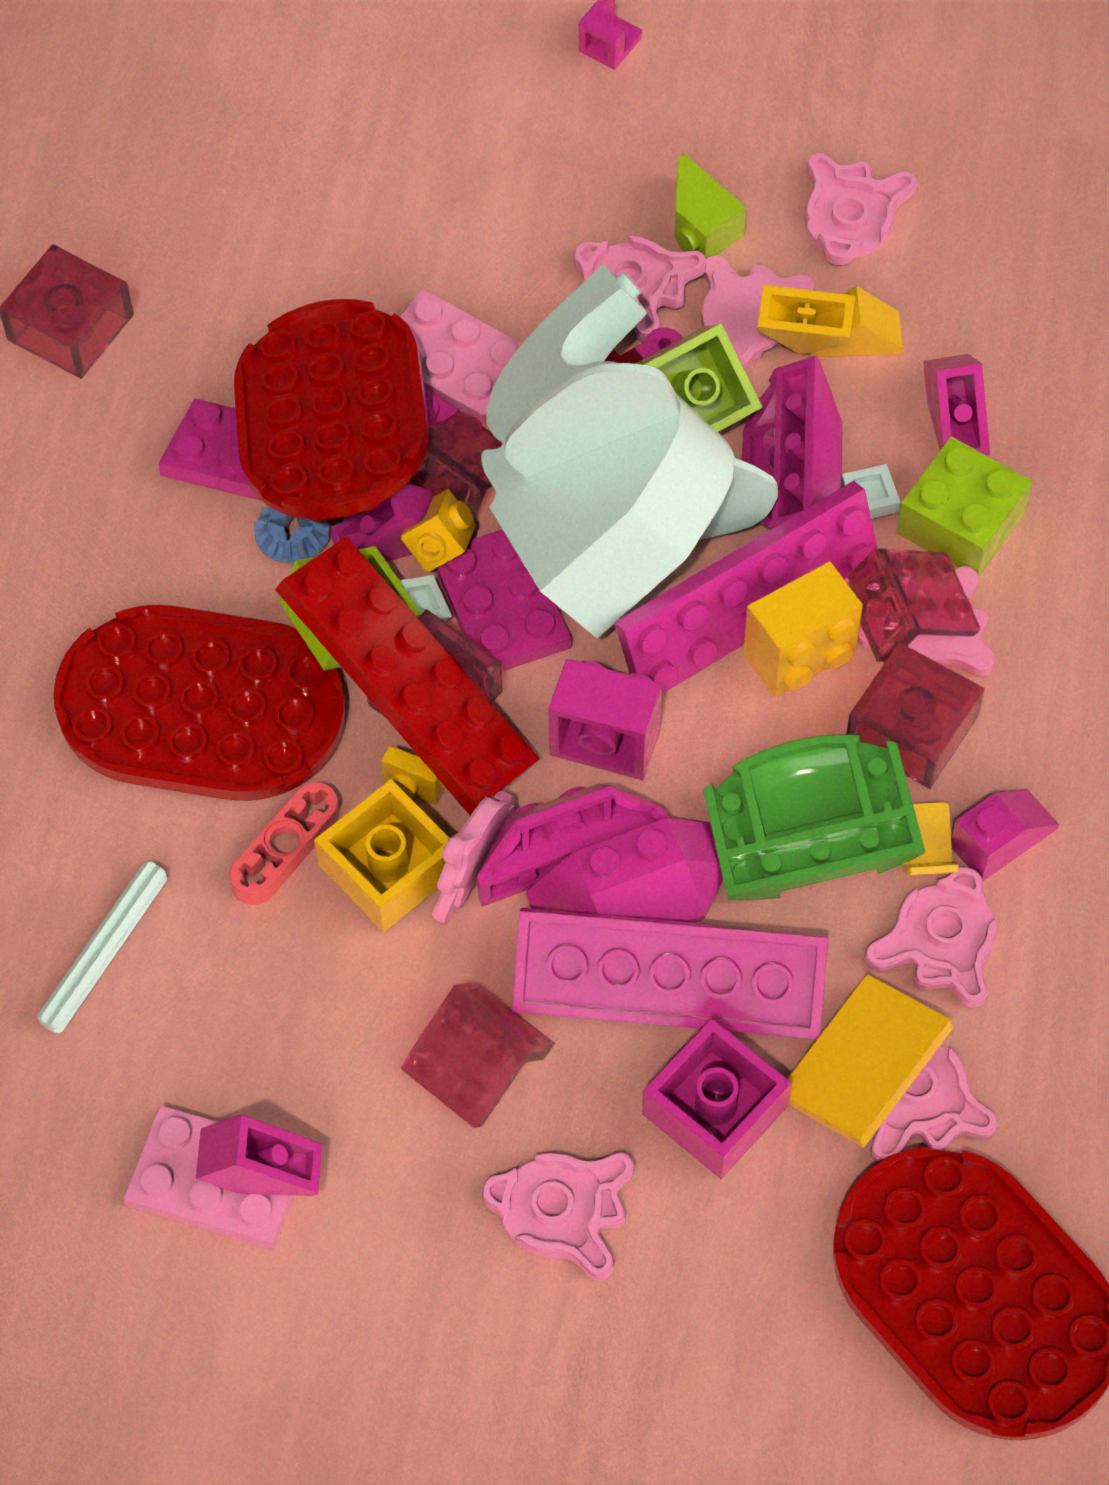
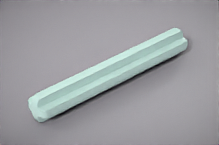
M146 861L140 866L39 1011L37 1018L44 1028L56 1034L61 1033L166 883V871L159 865Z

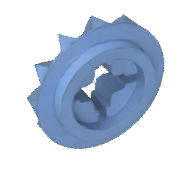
M262 507L258 521L254 522L255 540L259 549L267 557L282 563H294L295 560L311 558L322 551L330 536L329 520L312 521L310 519L297 518L299 527L295 528L294 534H291L290 540H287L284 527L289 525L290 520L297 517L280 513L271 507Z

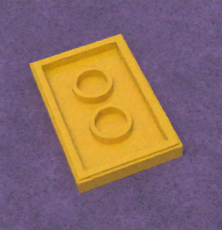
M867 974L787 1078L792 1083L789 1105L864 1148L953 1029L951 1020Z

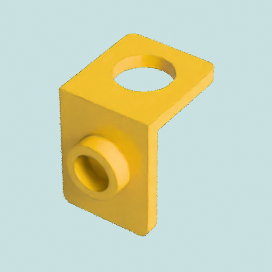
M948 803L913 804L925 853L902 864V872L907 875L959 872L958 864L952 862Z

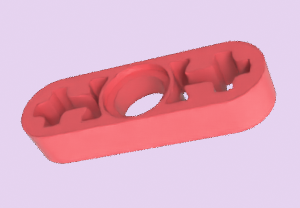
M311 782L299 788L233 863L230 869V881L233 893L238 900L248 905H258L268 901L315 848L314 839L337 822L339 818L338 799L335 791L329 785L322 782ZM324 801L326 811L315 810L308 817L307 804L310 802L317 805ZM305 819L307 824V830L309 832H307L302 826V823ZM290 833L295 835L299 839L298 846L289 853L276 852L272 849L271 843L279 834ZM262 854L268 861V864L265 867L263 863ZM262 870L263 883L259 885L252 882L246 887L244 875L248 874L254 877Z

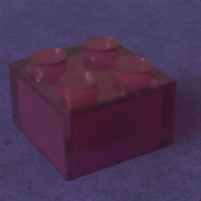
M54 244L47 249L0 306V316L8 341L80 379L85 376L134 315L126 281Z
M899 642L850 712L846 735H860L861 742H867L886 749V740L897 743L905 776L931 789L979 717L985 688Z

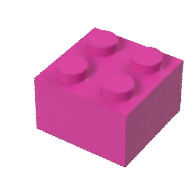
M566 658L548 708L550 755L644 781L660 733L662 684L654 682L643 674L630 673L627 675L608 670L594 661L584 660L578 662Z
M711 1018L643 1090L642 1115L718 1178L722 1179L789 1106L792 1083Z

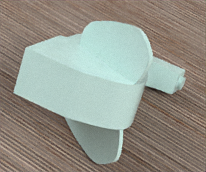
M605 264L601 265L540 323L502 369L492 389L486 408V424L493 436L502 443V446L497 449L484 450L481 454L483 470L496 492L495 499L489 508L541 593L596 638L601 636L615 621L619 620L682 564L690 555L698 540L725 535L754 526L768 515L778 498V486L773 476L752 464L735 458L728 442L675 393L663 372L648 365L605 361L613 348L647 314L636 298L642 293L637 284L624 271L617 277Z

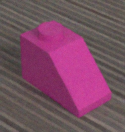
M970 354L923 361L928 409L939 449L941 450L952 436L986 456L991 455L982 363Z
M407 483L390 498L380 503L375 509L345 517L330 530L333 543L336 544L347 536L358 549L376 546L386 562L413 555L401 540V536L404 530L424 519L433 499L432 491Z
M1028 789L996 792L955 820L951 837L952 850L968 868H972L979 873L983 882L1057 830L1059 824Z
M240 1114L201 1128L196 1179L235 1193L314 1196L319 1191L322 1144Z

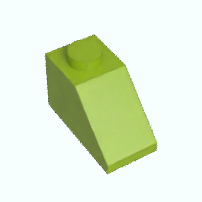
M684 153L678 158L674 237L678 245L685 252L699 251L705 255L706 259L711 256H717L744 235L746 207Z

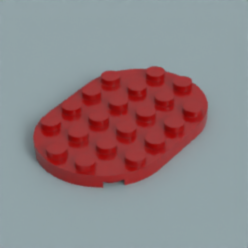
M331 299L298 307L270 322L267 325L269 332L255 345L248 343L238 360L234 374L238 450L243 472L251 490L263 503L280 513L292 517L323 521L325 519L340 518L359 512L371 511L409 482L419 469L427 452L429 423L421 359L416 340L411 329L396 313L391 316L376 310L374 303L369 301Z
M144 605L124 609L115 613L116 618L102 624L92 631L89 627L66 652L56 675L53 697L61 732L71 750L87 766L106 777L129 784L225 800H261L278 796L300 786L313 777L330 759L340 741L345 723L346 707L344 692L337 669L323 670L298 630L280 623L171 605Z
M921 1147L906 1150L882 1160L869 1169L852 1187L840 1209L833 1240V1262L840 1289L856 1316L944 1414L965 1428L982 1435L1005 1440H1031L1047 1437L1069 1428L1084 1418L1098 1404L1109 1387V1284L1087 1255L1010 1173L989 1159L969 1151L962 1150V1153L931 1150V1147Z

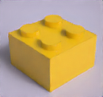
M829 561L747 606L743 654L774 697L787 690L792 692L800 690L818 673L829 667L831 669L840 668L852 659L856 653L863 604Z
M390 779L315 838L314 843L319 867L385 933L438 890L437 883L445 865L442 854L450 838Z

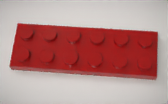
M347 536L283 579L276 587L275 591L470 816L485 797L491 798L539 760V757Z

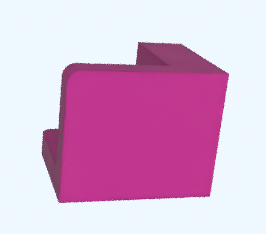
M597 0L578 22L579 52L613 70L619 66L642 39V30L615 16V0Z

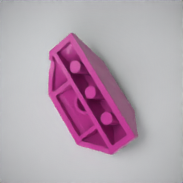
M816 356L775 368L768 380L771 383L770 386L759 398L763 408L752 413L743 428L742 461L768 473L777 482L778 498L772 510L759 522L769 530L841 488L843 422L821 362Z
M596 784L588 788L574 787L562 793L558 799L547 803L524 805L511 816L504 819L477 875L479 901L483 907L526 891L572 852L657 820L668 818V815L663 807L604 784Z
M663 818L574 851L526 891L528 902L532 909L693 923L704 920L723 881L711 824L709 822Z

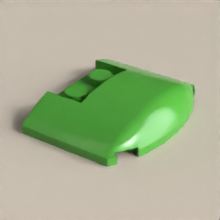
M825 735L794 740L758 752L732 766L735 773L724 780L715 791L712 783H710L703 790L728 900L780 898L779 892L877 869L878 874L923 855L925 848L897 743L886 740V749L867 742H861L860 735Z

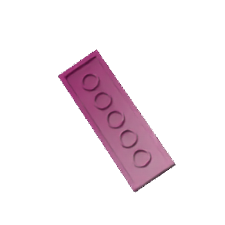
M855 481L850 482L615 621L614 624L629 674H643L654 682L661 683L663 694L744 645L747 606L829 561L846 583L879 564L881 561L865 489Z
M521 908L519 913L512 1012L702 1029L712 1018L727 1031L818 1039L821 1029L829 937L828 934Z

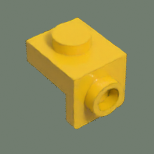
M446 489L433 497L424 519L404 530L401 540L424 570L430 572L466 551L476 524L468 506L462 501H457L451 491Z
M389 745L381 760L383 785L392 779L410 798L414 796L437 806L444 791L447 790L446 787L419 756Z

